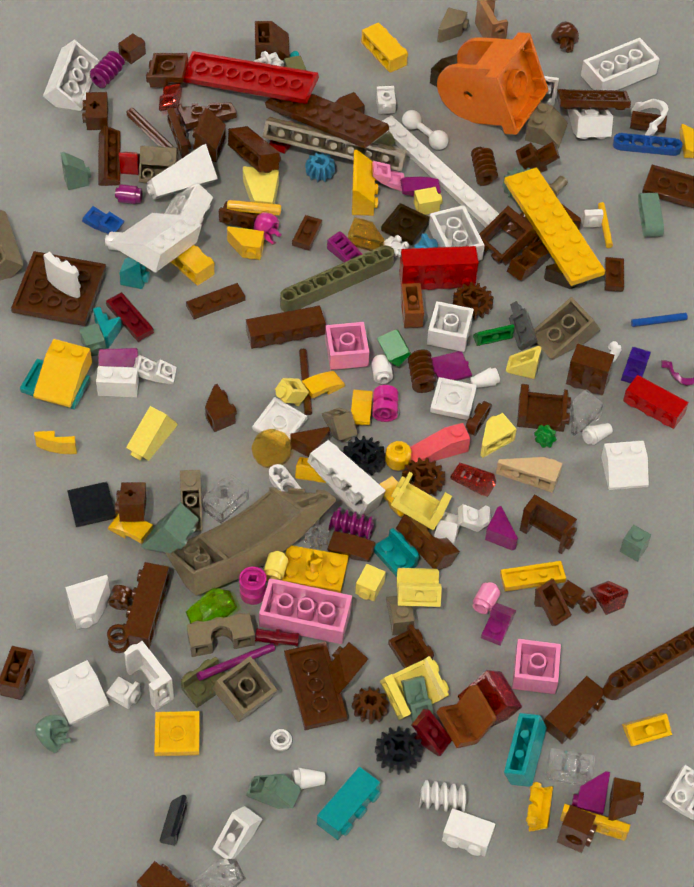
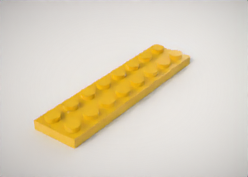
M537 167L504 178L505 185L571 286L605 274V269Z

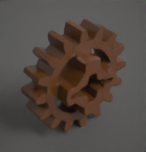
M470 282L469 286L463 284L462 288H457V291L453 294L452 304L474 309L473 318L476 320L477 316L484 318V313L489 315L490 310L493 309L494 296H491V291H486V286L481 288L480 283L473 286V283Z
M419 457L418 462L411 460L410 465L406 464L404 471H402V476L405 478L409 472L413 474L412 480L410 479L409 481L410 484L433 496H437V491L441 492L443 485H445V471H442V465L436 466V461L429 462V458L422 461Z

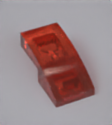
M180 83L163 87V95L159 99L160 112L166 111L168 108L174 107L176 109L178 107L182 94Z

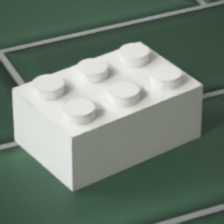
M465 205L430 213L429 230L433 238L436 239L438 247L476 246L478 261L483 260L484 243Z

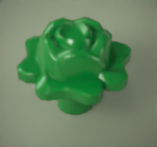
M540 425L538 430L534 432L536 436L535 441L542 448L546 446L550 448L553 442L557 440L554 436L556 431L551 429L549 425Z

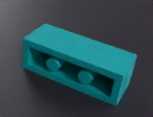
M519 713L504 774L511 785L525 787L533 785L547 729L541 715Z
M358 767L317 815V825L336 840H339L342 835L346 836L353 827L352 823L357 818L361 819L364 816L369 803H374L379 798L381 782L361 767Z

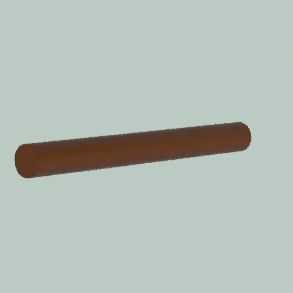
M304 348L299 350L302 381L309 378L307 350ZM307 394L303 403L304 414L309 416L312 414L311 396Z

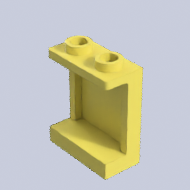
M409 472L406 478L401 477L391 497L394 500L391 506L434 530L452 496L445 492L440 501L410 484L409 481L413 474Z
M397 569L396 589L398 606L441 607L442 586L439 584L438 569Z
M430 656L380 680L398 720L411 714L406 704L402 680L422 675L425 679L428 698L431 699L432 704L449 696L448 685L445 680H441L438 673L439 667Z

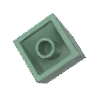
M180 502L157 522L141 547L166 553H172L176 548L180 550L188 542L186 537H189L196 530L194 525L199 518Z

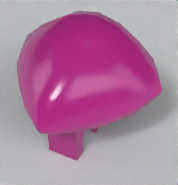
M260 213L254 222V230L264 231V239L275 245L276 241L273 240L271 234H276L277 237L282 235L277 231L279 220L271 213Z

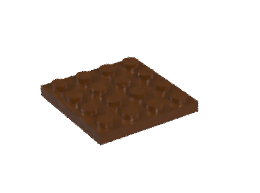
M33 251L11 306L12 313L86 326L106 272V264L53 255L58 257L61 263L67 260L71 266L74 265L79 272L78 281L81 288H79L80 297L75 298L63 293L47 280L43 256L46 253Z

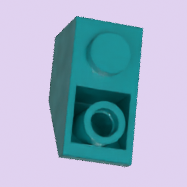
M128 257L124 260L119 272L120 285L143 289L144 283H147L149 280L150 272L147 271V267Z

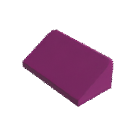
M99 349V366L134 368L135 359L138 357V349Z

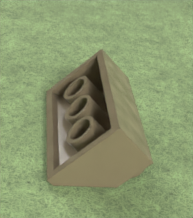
M0 210V280L12 278L24 265L5 211Z

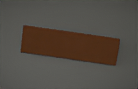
M105 125L99 132L98 185L117 186L120 185V131Z

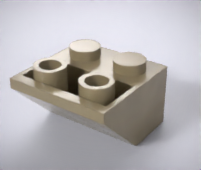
M140 146L139 182L147 183L153 177L178 162L179 148Z

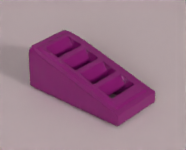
M341 231L327 240V249L342 262L349 261L354 256L362 255L358 248Z

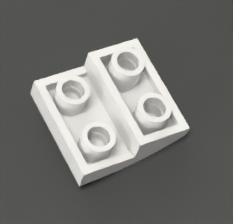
M51 252L44 254L47 280L63 293L79 298V288H81V285L78 281L79 272L74 265L71 266L67 260L61 263L60 259L54 257Z
M684 765L662 802L694 820V770Z

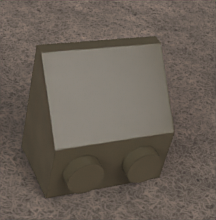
M539 103L527 124L525 141L541 145H547L553 141L557 149H559L568 122L554 106Z

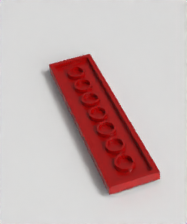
M192 51L188 59L183 82L307 104L319 79L318 72Z

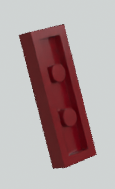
M122 292L106 300V306L116 317L121 318V323L137 342L154 333L153 327Z

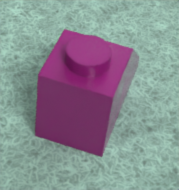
M605 771L580 786L578 794H573L571 805L603 816L610 772Z

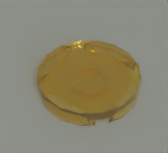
M276 429L262 431L255 437V441L252 444L251 449L254 459L265 468H270L276 464L283 465L291 456L292 446L290 439L284 432Z

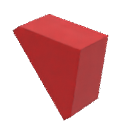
M119 152L121 174L139 175L140 153Z

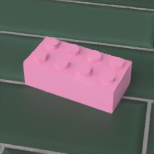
M269 578L259 613V627L272 630L280 629L281 632L299 633L300 636L342 644L352 608V595Z

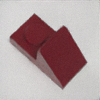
M423 709L411 725L417 732L416 739H421V745L437 756H441L452 741L451 737L429 709Z

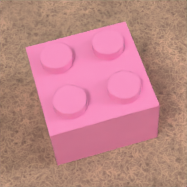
M364 322L326 325L325 341L330 370L367 367L369 365V348Z
M518 639L515 650L512 689L555 694L559 678L561 644Z

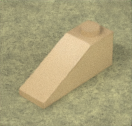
M545 457L499 459L496 474L553 493L561 473L562 463Z

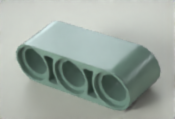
M639 193L638 208L643 236L662 237L664 223L658 193Z

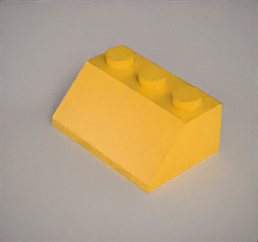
M354 150L352 215L374 216V208H378V197H374V195H378V184H375V181L378 180L373 177V161L358 150Z

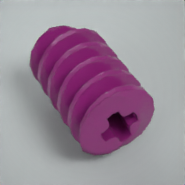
M109 51L91 69L90 78L92 82L99 88H105L122 71V66L125 65L123 57L115 51Z
M339 507L332 514L328 530L331 531L334 528L337 532L342 530L343 533L358 534L362 538L366 536V539L370 540L374 527L373 517L370 516L366 521L365 514H362L360 518H357L356 511L352 516H349V509L342 514L341 507Z

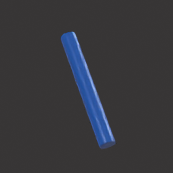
M687 313L632 319L631 326L687 320L688 316Z

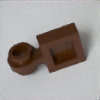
M569 580L559 590L567 606L572 609L577 604L580 605V609L585 613L594 612L597 608V601L592 596L583 597L585 590Z

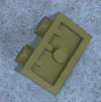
M217 657L205 660L199 668L187 672L181 679L182 691L196 708L217 695L212 687L216 680L226 674L223 671L201 681L198 680L196 673L219 664Z

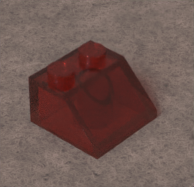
M486 670L458 695L460 700L470 686L477 685L496 716V721L492 726L508 720L522 708L500 671Z

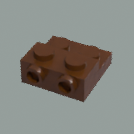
M153 53V58L149 61L150 70L146 74V81L150 84V87L167 88L168 82L183 83L188 63V54Z

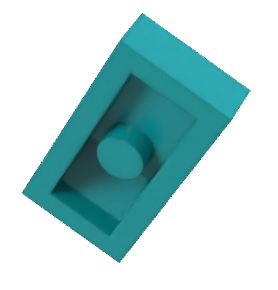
M101 307L93 308L94 321L100 327L107 349L122 329L121 318L117 317L108 320L107 314H103Z

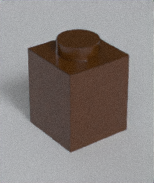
M134 33L118 43L119 54L130 64H133L146 54L145 41Z

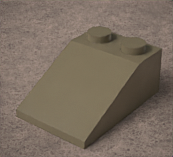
M570 297L534 329L538 341L537 345L541 347L551 360L575 349L577 344L582 345L600 331L593 318L573 297Z

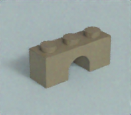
M238 613L231 617H216L209 621H195L187 624V636L192 657L212 654V642L221 636L228 637L232 641L234 649L255 646V634L250 613Z

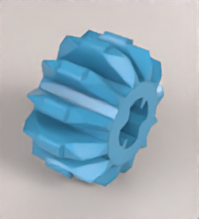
M315 153L314 156L310 155L305 163L307 176H310L311 180L316 179L317 183L319 180L325 182L326 179H331L336 168L334 159L330 157V154L325 156L324 153Z

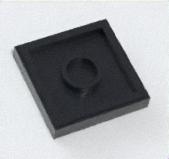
M107 482L67 490L76 527L116 518Z

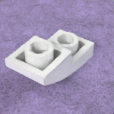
M141 355L135 359L134 368L138 369V376L141 378L165 384L174 383L176 366L161 359L154 362Z

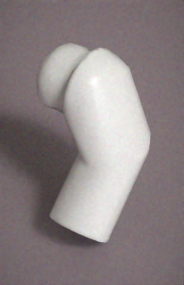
M613 341L609 344L608 348L611 350L610 354L615 355L613 360L615 362L622 348L616 341Z

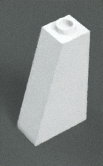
M206 144L200 146L147 182V191L150 196L152 195L153 200L177 193L197 183L202 186L218 179Z

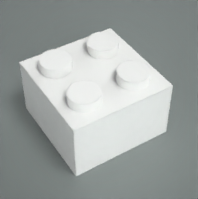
M436 301L428 330L427 345L464 352L474 309Z

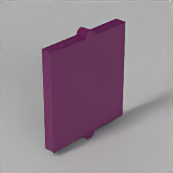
M461 351L432 358L433 369L437 379L441 377L458 381L472 377L468 366L469 362L465 360Z

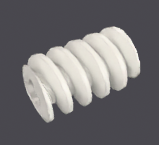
M425 780L421 786L419 808L425 802L427 809L434 803L435 810L437 811L442 804L445 812H447L450 806L456 810L461 807L462 812H464L466 804L465 786L461 784L457 790L455 783H452L448 789L447 783L443 782L439 788L438 782L434 781L430 787L429 781Z

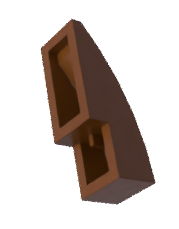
M539 240L524 248L521 255L511 259L507 272L522 281L537 271L552 256L543 242Z

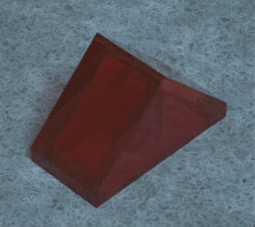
M606 581L590 588L605 615L624 608L628 597V589L611 581Z

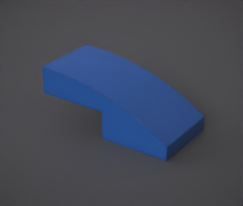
M94 206L91 207L82 220L83 223L107 234L109 232H117L125 222L110 211L105 214Z

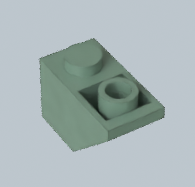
M285 774L254 776L251 780L246 796L277 809L293 808L301 788Z

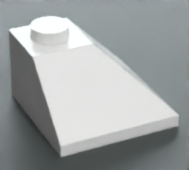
M107 575L65 587L69 609L76 629L88 628L96 624L108 606V599L111 595Z

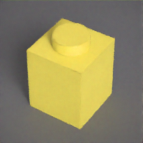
M436 187L414 191L413 203L416 211L427 215L440 210L442 196L438 194Z
M366 564L356 582L355 594L359 595L362 599L375 601L385 583L386 572Z

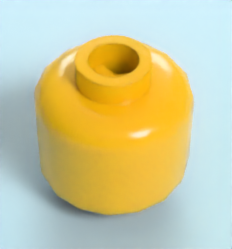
M402 441L390 443L386 448L385 462L390 469L401 471L405 469L406 464L410 465L412 453L410 446Z

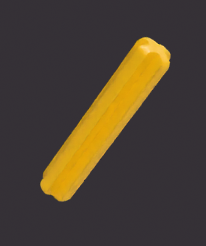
M228 200L227 209L258 214L267 212L273 215L281 214L280 204Z

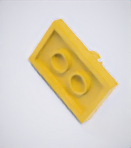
M293 545L287 548L285 556L288 558V563L281 581L341 593L348 564V555Z

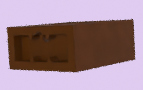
M507 206L479 233L484 243V251L492 253L491 257L497 263L501 261L505 266L537 235L533 226L510 206ZM511 221L523 234L501 254L489 241Z

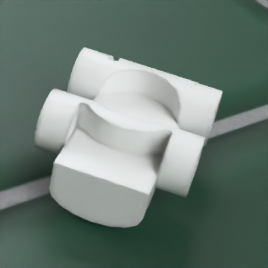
M399 235L391 236L383 241L384 245L391 246L394 249V257L398 256L400 258L401 249L409 248V244L406 241L402 244L399 243L402 241Z

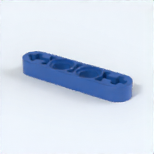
M618 133L614 136L613 147L620 151L670 156L679 155L683 145L676 138ZM634 142H641L643 145H636ZM657 143L660 147H654L652 144Z

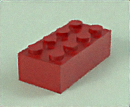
M476 246L401 249L400 285L420 283L421 290L462 288L463 284L469 286L470 282L473 283V286H476L479 264Z

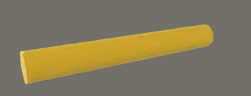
M600 202L598 203V209H602L604 214L602 230L606 248H612L613 242L605 203Z

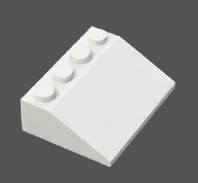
M151 213L111 240L109 245L156 273L197 243L202 225L188 216Z

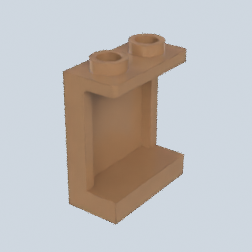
M477 0L475 25L483 38L506 39L508 20L498 21L494 15L496 0Z

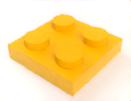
M199 711L155 712V756L199 755Z

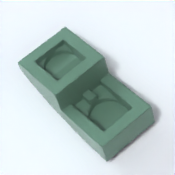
M421 675L402 680V688L406 704L411 712L412 723L423 709H429L434 715L424 677Z

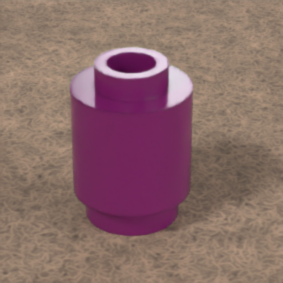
M120 184L119 188L116 187L115 198L118 199L119 203L137 204L142 201V188Z

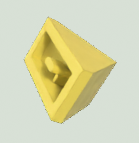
M536 346L509 356L505 371L535 379L541 347Z

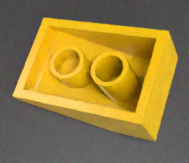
M53 339L45 355L33 398L71 408L92 364L90 348Z

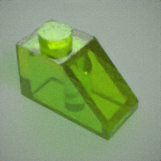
M212 588L186 611L190 624L195 621L204 622L216 617H228L237 609L231 591Z

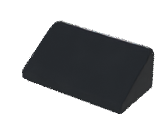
M181 795L171 801L160 837L161 843L173 846L177 844L188 806L186 795Z

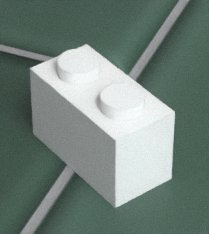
M98 366L96 379L98 396L137 397L139 385L138 369L133 367Z
M452 808L443 832L442 841L452 848L460 847L465 849L472 855L485 856L494 832L495 823Z

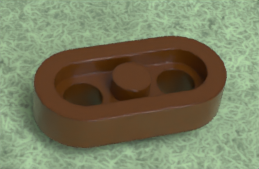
M483 401L482 404L478 403L474 411L475 415L473 418L469 417L465 426L468 428L467 432L469 434L477 435L491 411V403Z

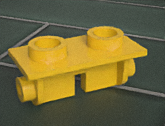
M534 782L530 786L529 800L532 804L528 806L526 817L529 832L548 828L552 786L543 788L539 782Z

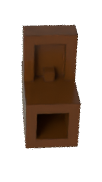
M553 141L538 150L531 142L516 150L519 164L525 170L537 167L540 173L548 170L546 165L560 158L557 146Z

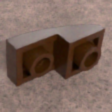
M333 531L327 550L332 553L348 555L353 560L369 562L376 543L356 535Z

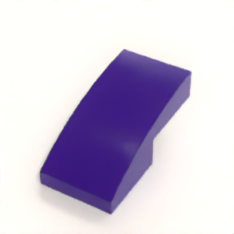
M632 347L621 381L631 383L637 375L643 377L651 352Z

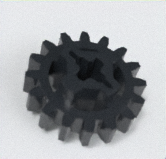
M365 436L362 437V440L355 437L354 442L349 440L348 446H344L343 453L371 476H373L374 470L380 472V467H384L386 456L384 446H380V441L374 443L373 437L369 440H366Z
M400 726L397 727V731H393L390 727L388 734L382 732L381 739L377 738V746H375L376 761H382L381 768L383 769L388 766L389 773L395 769L398 775H400L403 769L406 773H409L410 766L416 769L417 762H421L422 759L420 754H423L421 739H416L417 733L414 732L410 735L409 728L401 731ZM385 745L387 746V750H388V753H387V754H385V751H384ZM411 746H412L413 751H414L413 755L411 754V751H410V747H411Z

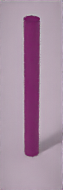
M270 643L197 672L196 676L201 681L237 666L249 656L252 659H256L275 651V647Z

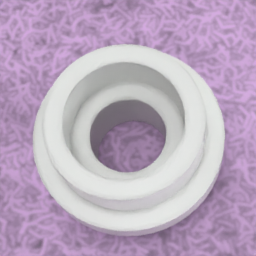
M284 729L274 731L270 736L272 748L277 751L287 750L292 744L291 734ZM279 739L285 740L284 743H278L277 741Z

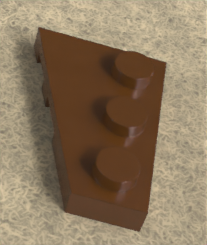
M231 102L210 103L208 106H199L198 103H192V106L183 107L182 104H176L177 111L186 129H194V127L198 126V117L203 114L205 108L213 112L221 121L237 118L236 110Z

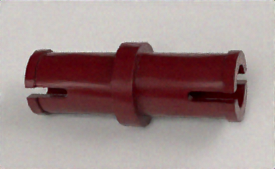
M257 628L255 642L273 643L274 646L282 644L297 647L299 633L280 632V629L272 631Z

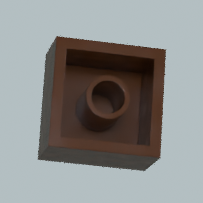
M577 344L570 361L566 384L594 394L603 395L610 377L615 355Z

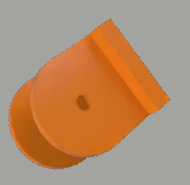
M518 32L513 39L471 38L465 41L458 50L457 64L444 68L437 79L438 93L444 104L454 114L473 123L500 125L503 128L504 134L512 135L518 134L548 92V86L531 33Z

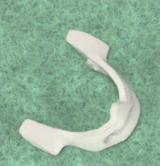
M657 99L636 102L631 110V114L632 111L640 112L647 108H657L660 110L661 116L649 124L650 127L645 134L653 136L658 130L657 126L667 115L668 105L664 101Z

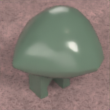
M60 715L45 716L35 726L38 740L53 753H57L63 743L71 742V738H66L67 732L70 730L66 718Z

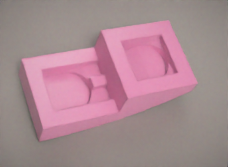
M373 161V177L390 188L402 191L400 180L404 178V173L390 170V164Z

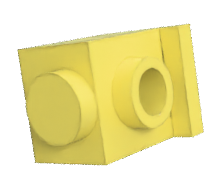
M282 378L275 388L278 398L284 403H294L296 406H300L309 393L300 379Z

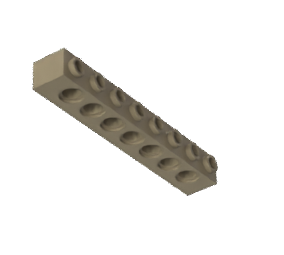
M269 117L266 120L262 138L352 160L354 159V150H358L370 160L390 164V169L402 171L407 155V150L375 142L366 148H362L314 127Z

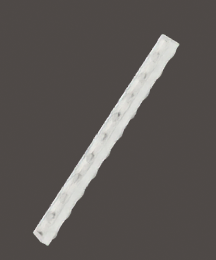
M392 115L383 120V122L388 123L390 129L388 131L393 135L395 144L400 149L407 150V155L431 178L439 179V185L459 204L465 205L467 211L485 228L499 215L496 210Z

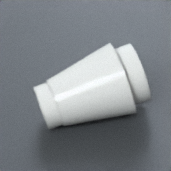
M490 367L471 377L470 381L471 384L477 385V388L489 387L500 383V377L497 369H491Z
M609 423L591 425L583 430L582 436L587 444L595 445L612 434L613 429Z
M298 767L297 770H292L291 780L301 790L325 784V773Z

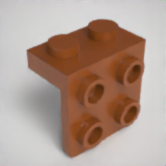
M477 685L470 686L457 704L440 707L436 712L456 748L477 744L496 721L494 712Z

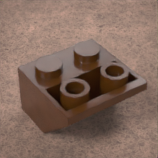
M255 21V60L261 58V53L264 51L268 54L276 52L280 60L290 58L289 33L273 21Z
M205 108L203 114L198 117V126L194 127L192 136L195 138L193 150L206 144L211 161L217 162L226 139V124L208 108Z

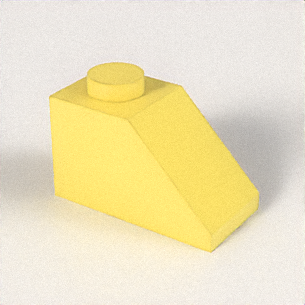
M503 413L490 417L486 422L480 454L482 458L515 441L517 429Z

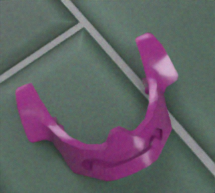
M661 360V367L667 368L677 382L682 385L694 384V378L681 377L679 373L674 372L672 362Z

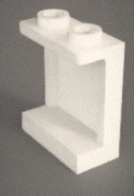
M141 641L128 647L124 652L127 673L132 675L136 671L141 670L151 682L149 683L151 705L154 709L157 710L173 700L172 678L144 642Z

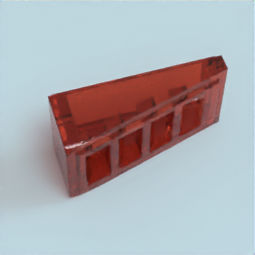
M460 462L450 476L451 480L486 497L490 495L496 485L494 473Z

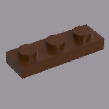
M174 107L168 108V124L179 148L180 155L184 158L189 154L188 149H191L189 139L185 138L186 131L184 126L180 125V115L176 114Z
M235 283L186 301V307L195 320L246 301L239 284Z

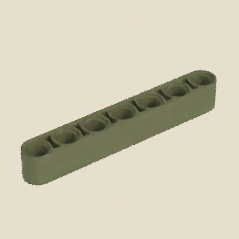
M388 245L378 247L284 288L280 292L281 310L287 312L301 309L391 269L394 263V249Z

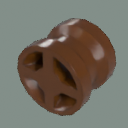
M114 585L112 596L108 599V604L117 610H127L128 600L132 598V590L124 585Z

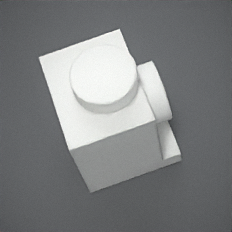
M377 86L376 103L378 114L395 113L394 86Z

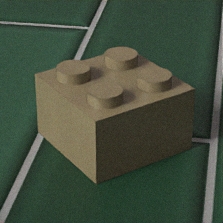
M251 656L216 680L212 687L213 691L238 722L269 701L277 691Z

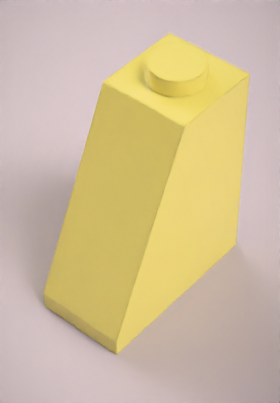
M243 166V183L250 202L275 204L279 185V170L264 173L258 172L254 167Z
M150 406L126 448L131 451L130 455L140 461L142 458L149 461L178 424L167 414Z

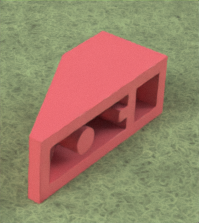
M460 423L445 427L411 446V460L418 462L420 457L422 461L429 458V462L468 452L470 437L464 424Z

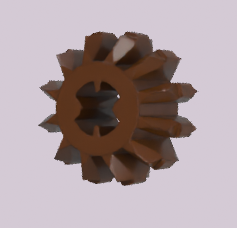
M371 686L368 687L367 691L361 688L359 694L355 693L353 696L352 708L355 717L361 716V722L368 719L370 724L373 723V719L380 722L382 716L387 715V708L389 707L386 694H380L379 687L375 691L372 690Z

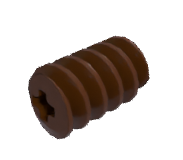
M484 147L474 148L471 151L476 182L480 186L489 185L498 178L493 150Z
M425 349L414 351L408 357L412 388L417 393H427L435 388L436 378L434 376L431 352Z

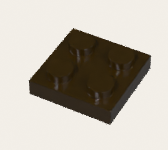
M399 203L382 224L381 231L393 237L399 235L403 242L406 241L413 246L429 226L430 217Z

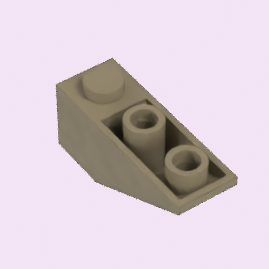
M180 470L181 503L199 518L194 525L196 527L195 531H203L201 471Z

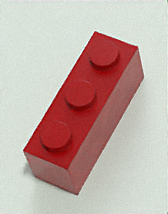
M639 375L628 386L623 402L644 412L647 416H651L673 429L685 415L689 403Z

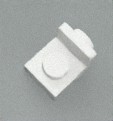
M464 504L458 507V522L460 526L479 532L489 525L491 521L489 506L485 505L480 510Z
M118 677L106 692V695L111 700L129 709L133 703H137L140 699V683L135 681L134 684H131Z

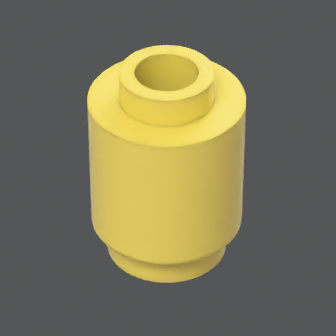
M274 551L268 554L263 570L266 574L267 582H269V578L283 579L288 563V558L283 552Z

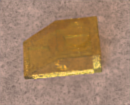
M354 218L348 232V239L357 248L371 251L384 246V238L373 222Z

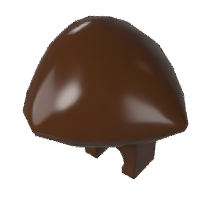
M564 21L555 27L551 38L560 44V49L567 48L566 52L570 53L573 51L574 44L579 41L578 29L572 23Z

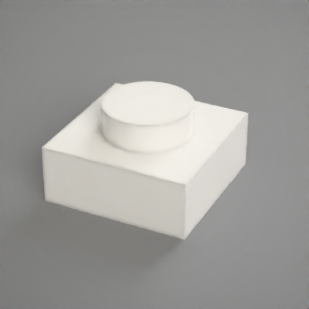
M584 210L583 228L601 227L604 215L603 210Z

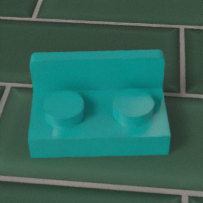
M394 528L389 530L388 537L377 543L374 547L373 552L396 577L398 568H415L418 566L419 554L417 550L405 541L404 536L400 532L397 533Z

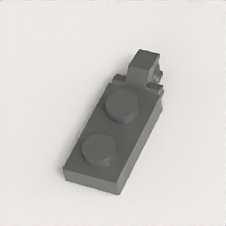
M515 301L510 304L513 314L510 315L509 321L511 325L514 324L515 326L513 334L518 348L522 351L538 341L529 313Z

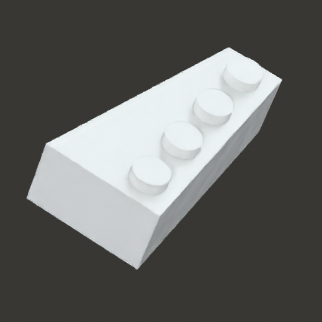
M327 440L310 453L307 462L353 513L357 512L358 518L362 514H365L366 517L379 506L386 490L340 451L335 444Z

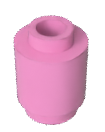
M491 582L481 585L473 599V608L478 613L487 614L491 611V608L495 605L501 594L498 586Z

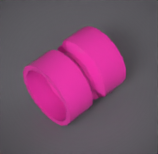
M380 385L373 390L372 416L374 419L381 422H390L398 417V390L394 386Z
M248 567L240 573V597L245 603L257 605L264 599L266 574L261 568Z

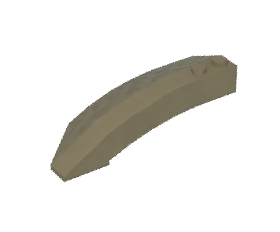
M269 487V491L235 517L207 532L187 539L188 542L182 549L176 548L172 553L165 552L185 586L195 595L204 594L211 589L222 587L238 579L240 573L245 568H259L266 564L269 553L285 551L318 521L336 502V498L326 490L306 493L305 489L289 488L288 492L279 491L276 487Z

